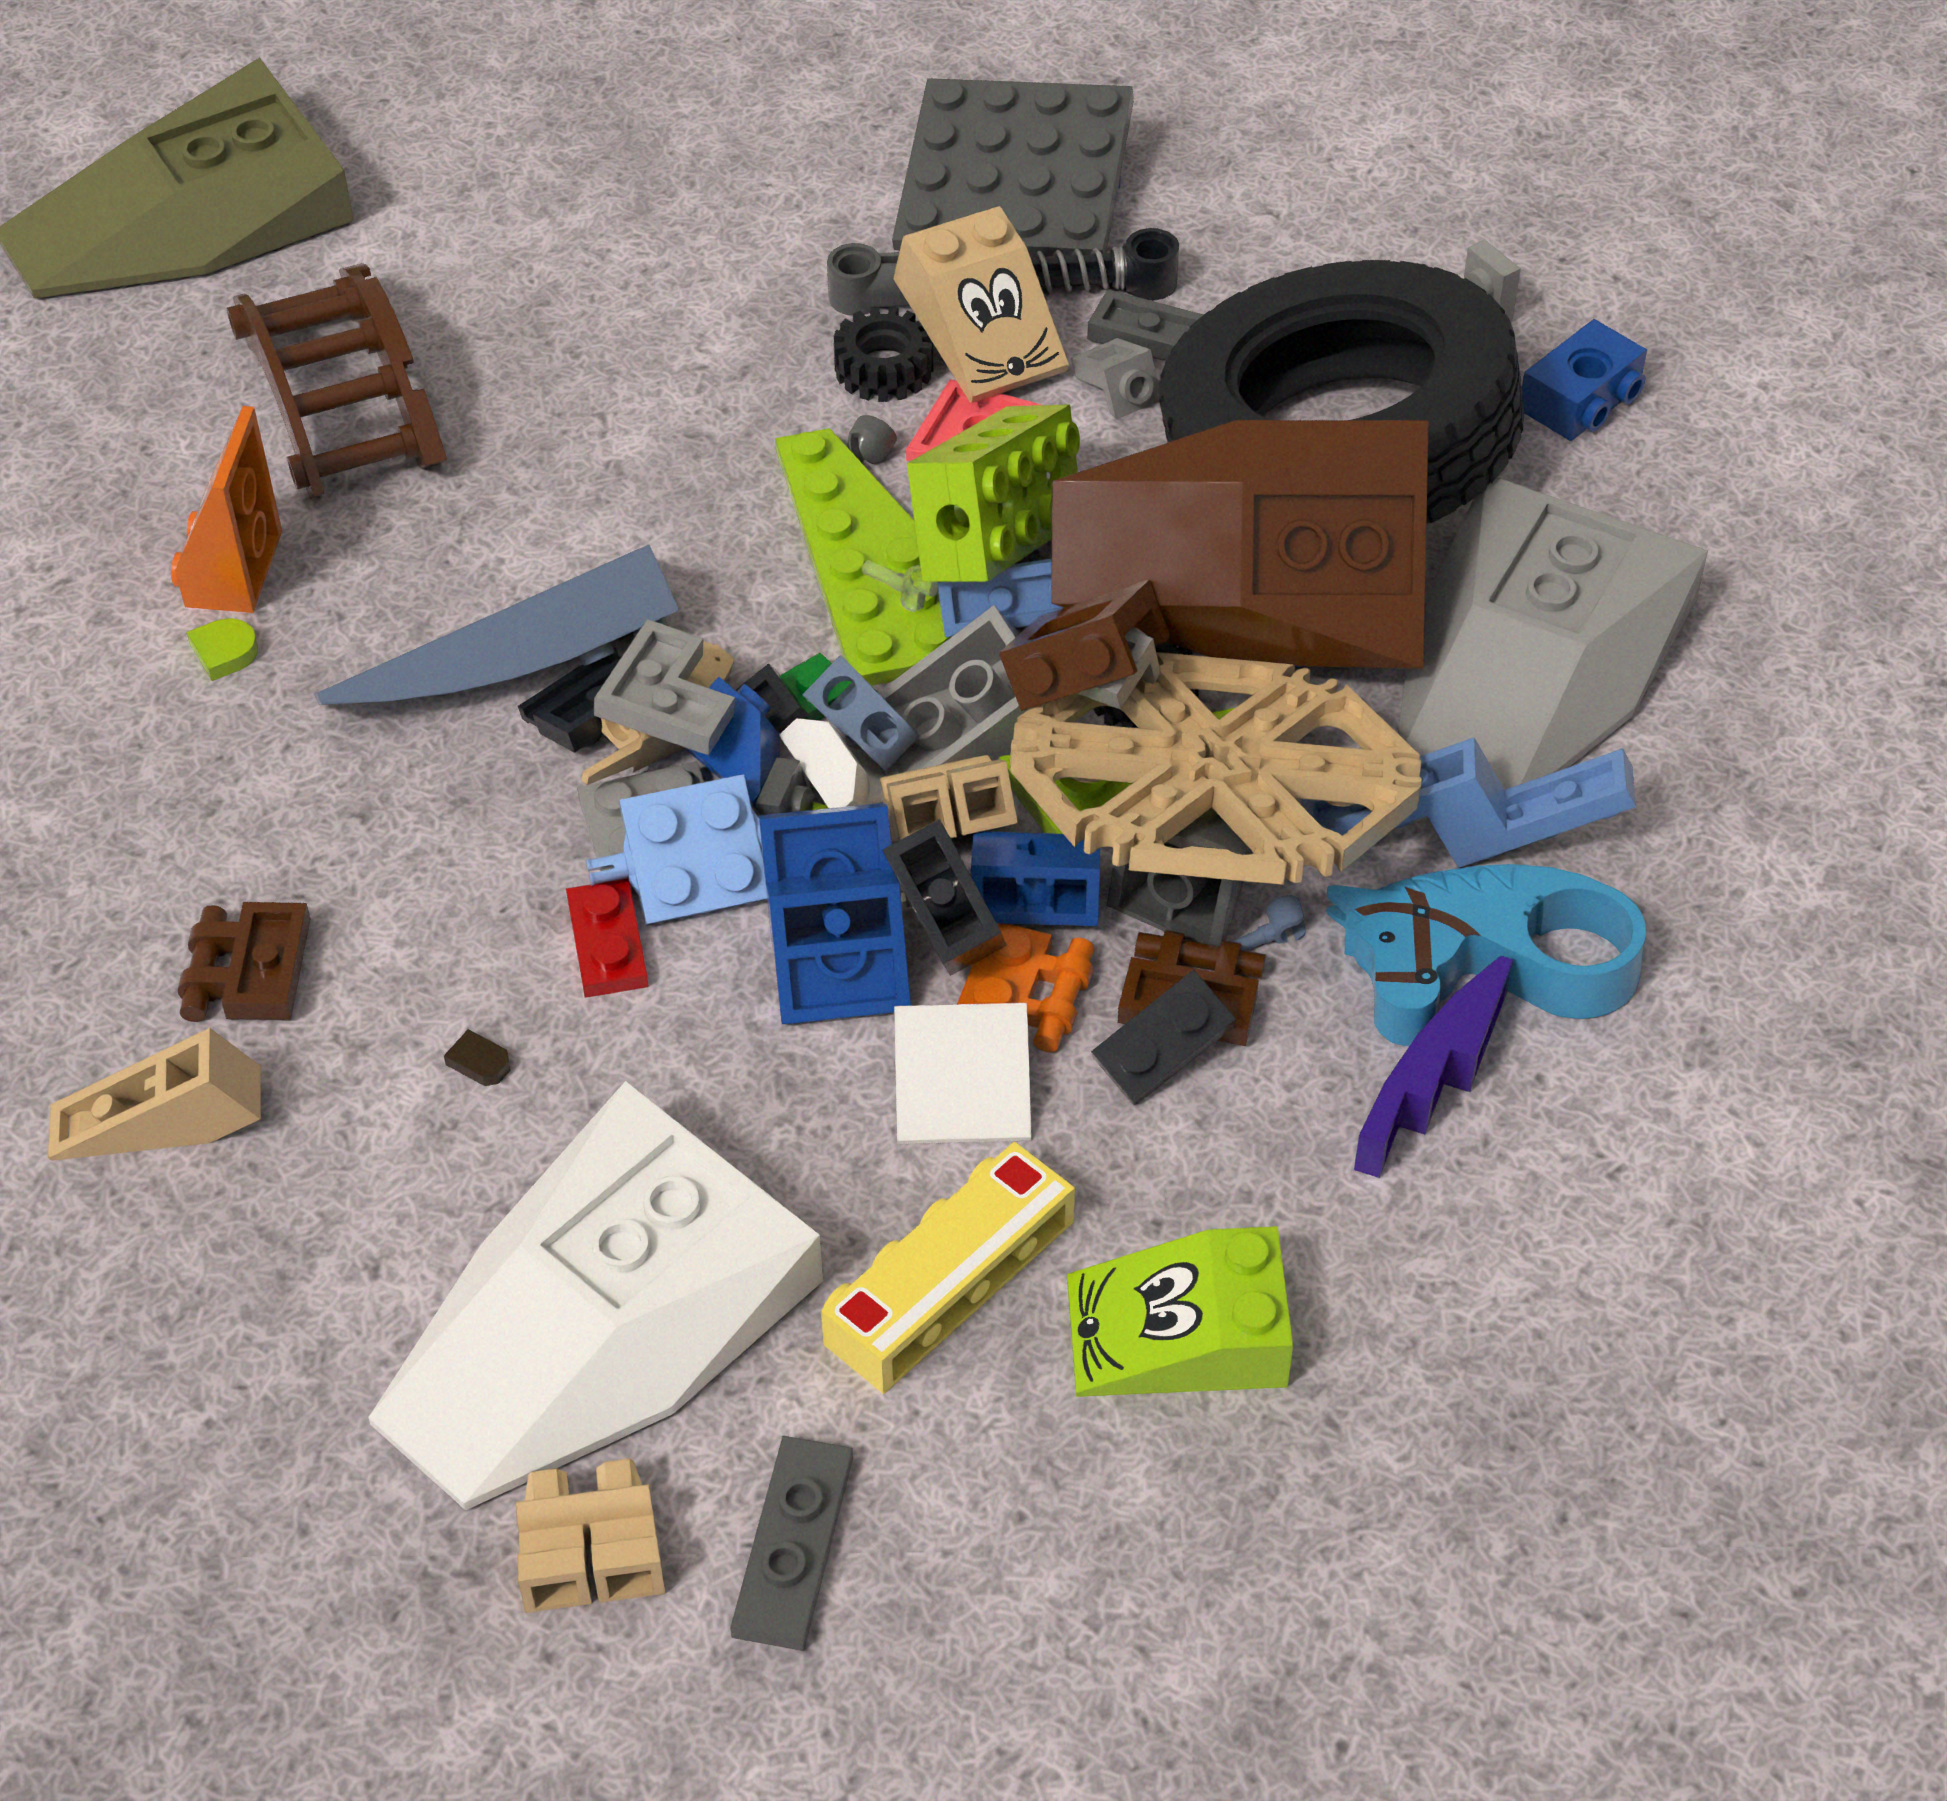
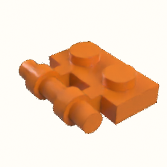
M996 923L1007 946L972 965L957 1005L1027 1003L1028 1026L1038 1028L1033 1040L1034 1045L1042 1051L1055 1052L1058 1049L1063 1034L1068 1035L1071 1033L1077 1017V1010L1074 1007L1079 990L1084 991L1087 989L1094 971L1090 961L1095 947L1089 940L1077 937L1071 940L1067 953H1062L1056 957L1049 955L1052 947V934L1011 924ZM1039 980L1053 983L1054 987L1050 997H1046L1041 1001L1032 999Z

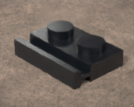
M613 647L615 652L585 666L583 664L518 705L521 718L527 724L531 723L537 726L539 733L574 753L596 743L603 733L601 732V718L594 716V698L621 659L616 648Z

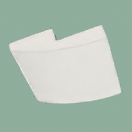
M1027 1003L894 1006L897 1144L1031 1141Z

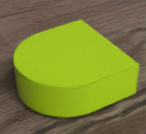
M219 619L186 632L191 648L211 681L244 669L254 661L258 653V645L253 628L248 623L239 619Z

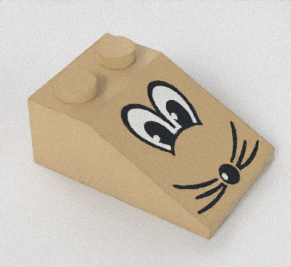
M1000 206L903 236L893 279L970 403L1067 371L1069 363L1027 247Z

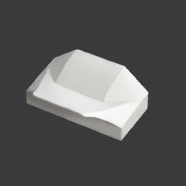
M796 718L779 734L794 758L800 760L802 770L828 808L884 803L879 778L885 777L882 771L865 751L847 746L840 734L829 722Z

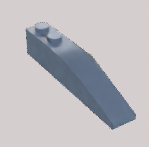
M646 545L317 692L314 696L318 705L391 702L449 694L502 682L571 660L577 656L581 664L585 666L614 653L615 650L611 641L630 632L636 637L647 619L668 626L665 617L679 611V608L650 545Z

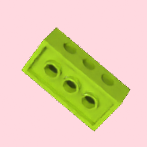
M1070 404L1006 406L907 463L922 582H988L1052 539V481L1078 472L1076 455L1080 446V434L1077 425L1072 422ZM1047 472H1050V479L1047 478Z

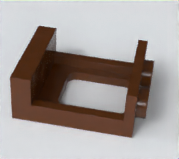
M1150 580L1041 615L999 652L1021 711L1134 675L1138 671L1125 635L1134 627L1145 633L1148 637L1153 638L1154 645L1164 643L1170 638L1169 630Z

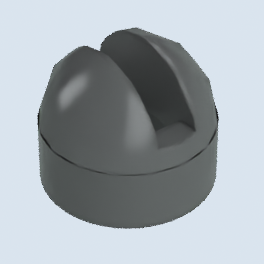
M862 415L857 418L849 432L847 447L861 463L866 460L870 464H877L889 455L897 441V436L894 430L883 420L870 415Z

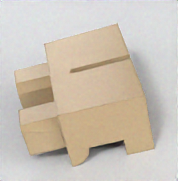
M988 755L879 778L883 801L888 806L890 836L895 843L939 819L950 838L957 837L956 831L966 835L1018 823L1007 763L1001 759L991 761Z
M632 1459L606 1461L596 1467L598 1491L570 1494L567 1472L557 1468L532 1471L528 1475L525 1501L516 1502L519 1531V1554H517L518 1584L525 1613L592 1604L587 1556L588 1545H591L593 1573L599 1603L665 1594L649 1484L642 1485Z

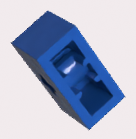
M975 832L973 834L971 877L996 923L1098 926L1100 848L1092 854H1087L1084 852V840L1074 847L1064 834Z

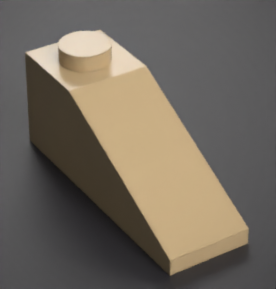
M211 1028L201 1031L50 1104L48 1159L54 1161L207 1144L261 1119V1066ZM69 1116H70V1131H69V1138H68V1124H69Z

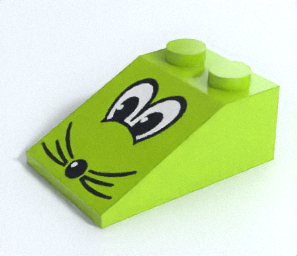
M1278 1226L1207 1229L1067 1274L1076 1397L1288 1387L1293 1341Z

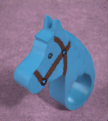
M1516 864L1480 865L1417 875L1377 890L1341 885L1327 887V897L1335 905L1327 907L1326 912L1345 928L1344 954L1353 956L1357 964L1371 978L1374 991V1024L1381 1035L1398 1045L1410 1046L1416 1035L1439 1011V1002L1446 999L1452 993L1463 975L1479 974L1500 955L1513 959L1507 991L1550 1014L1560 1017L1586 1019L1609 1014L1625 1005L1633 997L1639 985L1646 939V924L1641 911L1629 897L1619 890L1582 874L1543 866ZM1559 929H1580L1595 933L1608 940L1621 954L1601 964L1588 966L1571 965L1557 961L1544 954L1537 948L1530 937L1534 934L1542 936Z

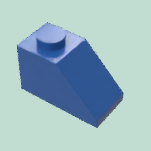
M718 677L710 685L709 689L735 697L734 716L709 755L686 747L684 748L719 779L744 774L750 804L758 811L756 801L776 758H780V733L765 717L772 708L746 684H743L736 691Z

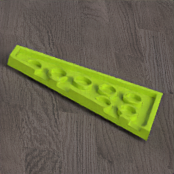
M830 428L775 438L778 459L842 657L871 686L893 682L951 638L944 635L937 582H922L914 520Z

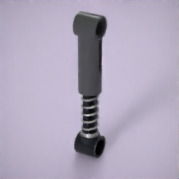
M1140 229L1128 237L1126 243H1123V248L1120 247L1118 249L1115 246L1110 249L1109 253L1101 254L1097 248H1094L1090 254L1082 255L1078 249H1075L1072 255L1063 256L1062 252L1056 250L1053 256L1044 257L1043 253L1038 251L1034 257H1030L1040 286L1046 287L1049 293L1053 291L1054 287L1065 286L1066 291L1069 293L1072 290V286L1084 285L1087 292L1091 289V285L1103 284V288L1107 290L1111 284V287L1117 290L1125 288V292H1129L1133 296L1154 301L1172 295L1177 288L1179 242L1173 234L1163 229ZM861 243L844 244L833 249L827 259L828 296L831 306L837 312L852 316L853 313L860 310L864 315L868 314L872 307L910 306L893 279L899 252L879 253L873 247Z

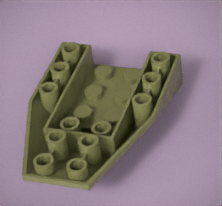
M259 57L136 133L0 226V245L35 299L204 275L354 220L344 169Z

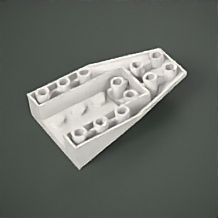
M625 1081L480 1245L368 1417L370 1425L463 1509L468 1510L526 1483L528 1475L532 1471L561 1467L674 1414L823 1282L820 1235Z

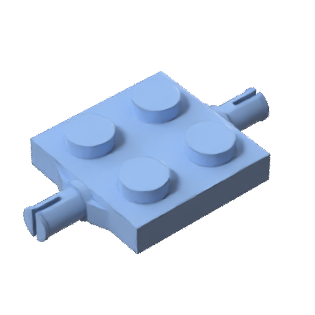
M744 774L619 800L625 830L623 853L586 859L588 872L609 867L613 868L590 873L591 886L629 878V882L639 895L646 925L767 900L759 818L751 808Z

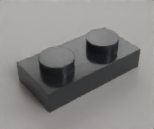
M1192 970L1091 1051L1092 1057L1127 1099L1135 1105L1237 1025L1236 1018L1197 972Z

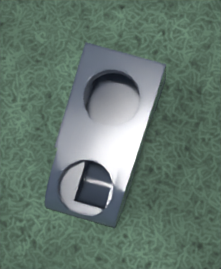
M841 655L803 694L857 747L860 746L885 771L920 736ZM852 681L832 704L828 706V695L831 689L839 682Z

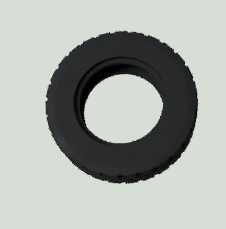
M1362 260L1323 264V266H1311L1284 273L1282 276L1272 277L1250 286L1248 289L1238 292L1217 304L1214 309L1209 310L1193 323L1188 332H1184L1172 348L1171 355H1168L1159 382V403L1167 443L1234 420H1272L1263 417V415L1274 406L1302 391L1327 383L1360 378H1383L1404 381L1419 386L1420 388L1402 401L1373 414L1351 420H1429L1426 524L1433 523L1455 512L1461 505H1466L1486 490L1488 484L1495 481L1508 465L1509 459H1512L1521 440V433L1524 427L1523 392L1514 330L1509 317L1505 314V310L1483 288L1467 278L1463 279L1458 274L1438 267L1432 268L1425 264L1406 261Z

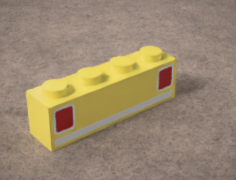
M1015 1141L996 1158L988 1157L984 1159L973 1170L968 1182L949 1199L941 1198L933 1203L924 1214L920 1224L901 1241L893 1240L885 1245L877 1254L872 1266L852 1284L844 1283L831 1293L821 1310L823 1345L882 1394H885L1074 1223L1075 1187Z

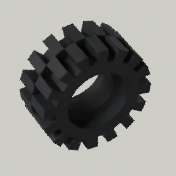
M880 307L870 308V316H865L860 310L853 313V322L845 318L840 323V330L835 331L833 345L836 378L839 384L845 383V390L850 394L859 389L860 398L869 401L872 394H878V402H888V394H895L897 400L907 398V389L916 394L922 390V382L928 384L931 380V372H933L934 367L933 342L920 321H916L915 313L907 310L903 316H899V308L889 307L888 314H880ZM880 350L900 353L888 358H877L867 355Z

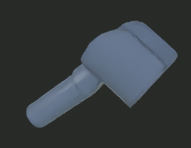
M1294 895L1276 898L1267 907L1266 912L1269 923L1231 942L1241 943V950L1245 951L1252 950L1264 943L1268 944L1274 940L1278 944L1287 943L1288 939L1285 929L1292 927L1295 941L1300 940L1306 933L1303 920L1304 913L1300 900Z

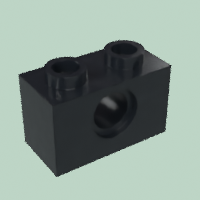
M940 819L882 850L950 976L1007 946L998 925Z

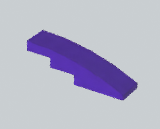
M1500 955L1459 989L1416 1035L1384 1082L1358 1137L1354 1165L1355 1171L1380 1178L1399 1127L1425 1135L1444 1085L1467 1092L1471 1091L1507 994L1513 959Z

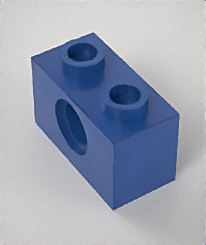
M1591 320L1524 372L1522 382L1524 414L1569 441L1574 440L1586 429L1591 432L1598 430L1614 407L1621 402L1625 404L1632 403L1641 393L1646 380L1643 369L1647 349L1598 320Z

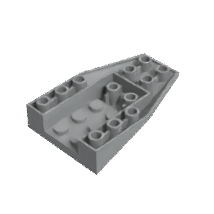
M1497 477L1493 483L1488 484L1486 490L1473 499L1425 597L1423 669L1406 668L1398 734L1420 756L1474 737L1504 789L1570 767L1635 714L1697 601L1708 550Z

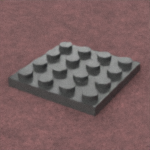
M927 78L892 237L894 250L900 251L902 239L905 235L1000 206L1027 247L1030 257H1034L1038 251H1041L1044 257L1053 256L1056 250L1062 252L1063 256L1072 255L1075 249H1078L1082 255L1090 254L1094 248H1097L1101 254L1107 253L1134 103L1133 87Z

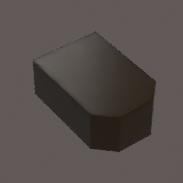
M469 1029L444 1055L446 1066L483 1086L499 1084L511 1071L507 1049Z

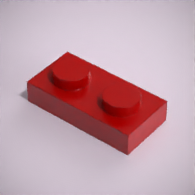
M629 878L603 882L594 886L590 884L566 888L585 998L649 987Z

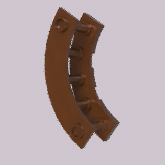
M364 263L339 269L341 278L333 280L334 286L257 306H255L249 295L244 293L233 297L235 306L226 308L235 339L245 338L249 350L253 351L266 375L295 453L294 455L287 456L293 483L296 490L306 488L310 499L325 494L320 479L324 476L405 455L407 460L416 458L420 469L440 464L447 460L424 389L412 390L405 369L408 368L407 365L414 363L402 328L377 277L365 280V277L371 276L370 268ZM346 317H350L352 321L359 323V328L275 349L271 337ZM365 349L368 354L377 352L383 365L378 367V373L294 396L284 373L286 370ZM385 395L387 400L396 399L405 424L398 426V433L317 455L312 454L301 417Z

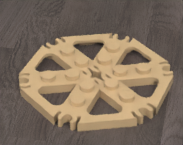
M1156 652L1161 674L1154 684L1139 680L1120 709L1138 728L1073 723L1095 707L1110 706L1077 693L1032 707L1017 717V723L1014 726V740L1011 743L1010 772L1074 847L1082 840H1084V852L1087 854H1092L1101 847H1113L1112 864L1119 867L1129 863V870L1284 885L1285 878L1293 883L1302 882L1303 866L1308 865L1317 868L1325 877L1331 876L1333 863L1338 866L1340 872L1345 870L1416 811L1419 803L1422 782L1421 777H1419L1421 769L1420 754L1347 684L1338 692V680L1333 678L1327 680L1324 684H1309L1311 670L1302 668L1294 672L1295 665ZM1190 689L1243 693L1252 696L1224 717L1218 719ZM1332 726L1345 731L1362 749L1296 742L1317 727ZM1071 777L1083 783L1106 780L1132 784L1104 805L1079 811L1055 784V781ZM1295 798L1322 800L1331 805L1341 807L1360 804L1369 808L1372 812L1347 833L1340 835L1337 832L1322 827ZM1212 807L1253 851V854L1241 855L1225 849L1193 846L1171 848L1164 844Z

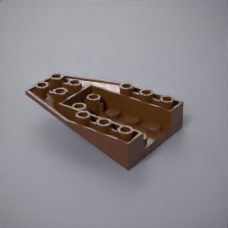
M1234 420L1053 480L1051 603L1065 608L1150 580L1170 633V638L1166 642L1209 657L1293 664L1295 666L1423 669L1429 420Z

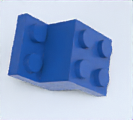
M886 802L759 815L769 924L775 958L781 1023L791 1024L893 1013L894 1006H911L900 883L882 851L891 845L888 806Z

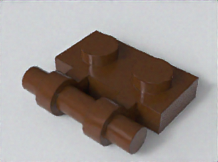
M243 902L239 922L226 921L227 912L219 906L210 905L204 907L200 922L194 924L191 928L188 941V949L192 953L190 967L184 969L181 973L178 985V995L182 999L180 1016L190 1022H200L206 1017L208 1003L214 1002L216 998H222V1007L226 1019L291 1020L311 920L307 903ZM226 952L232 953L229 967H216L219 956H224Z
M1165 930L1163 936L1139 932L1135 945V957H1131L1118 1006L1117 1023L1126 1024L1192 970H1195L1236 1018L1237 1025L1217 1041L1246 1046L1258 996V979H1262L1266 954L1241 950L1242 944L1222 940L1221 946L1189 941L1185 940L1184 933Z

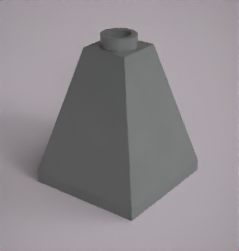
M1212 807L1164 844L1171 848L1193 846L1225 849L1241 855L1253 853ZM1129 863L1119 867L1113 865L1106 906L1164 932L1169 930L1184 933L1185 940L1221 946L1222 940H1227L1244 881L1129 870Z

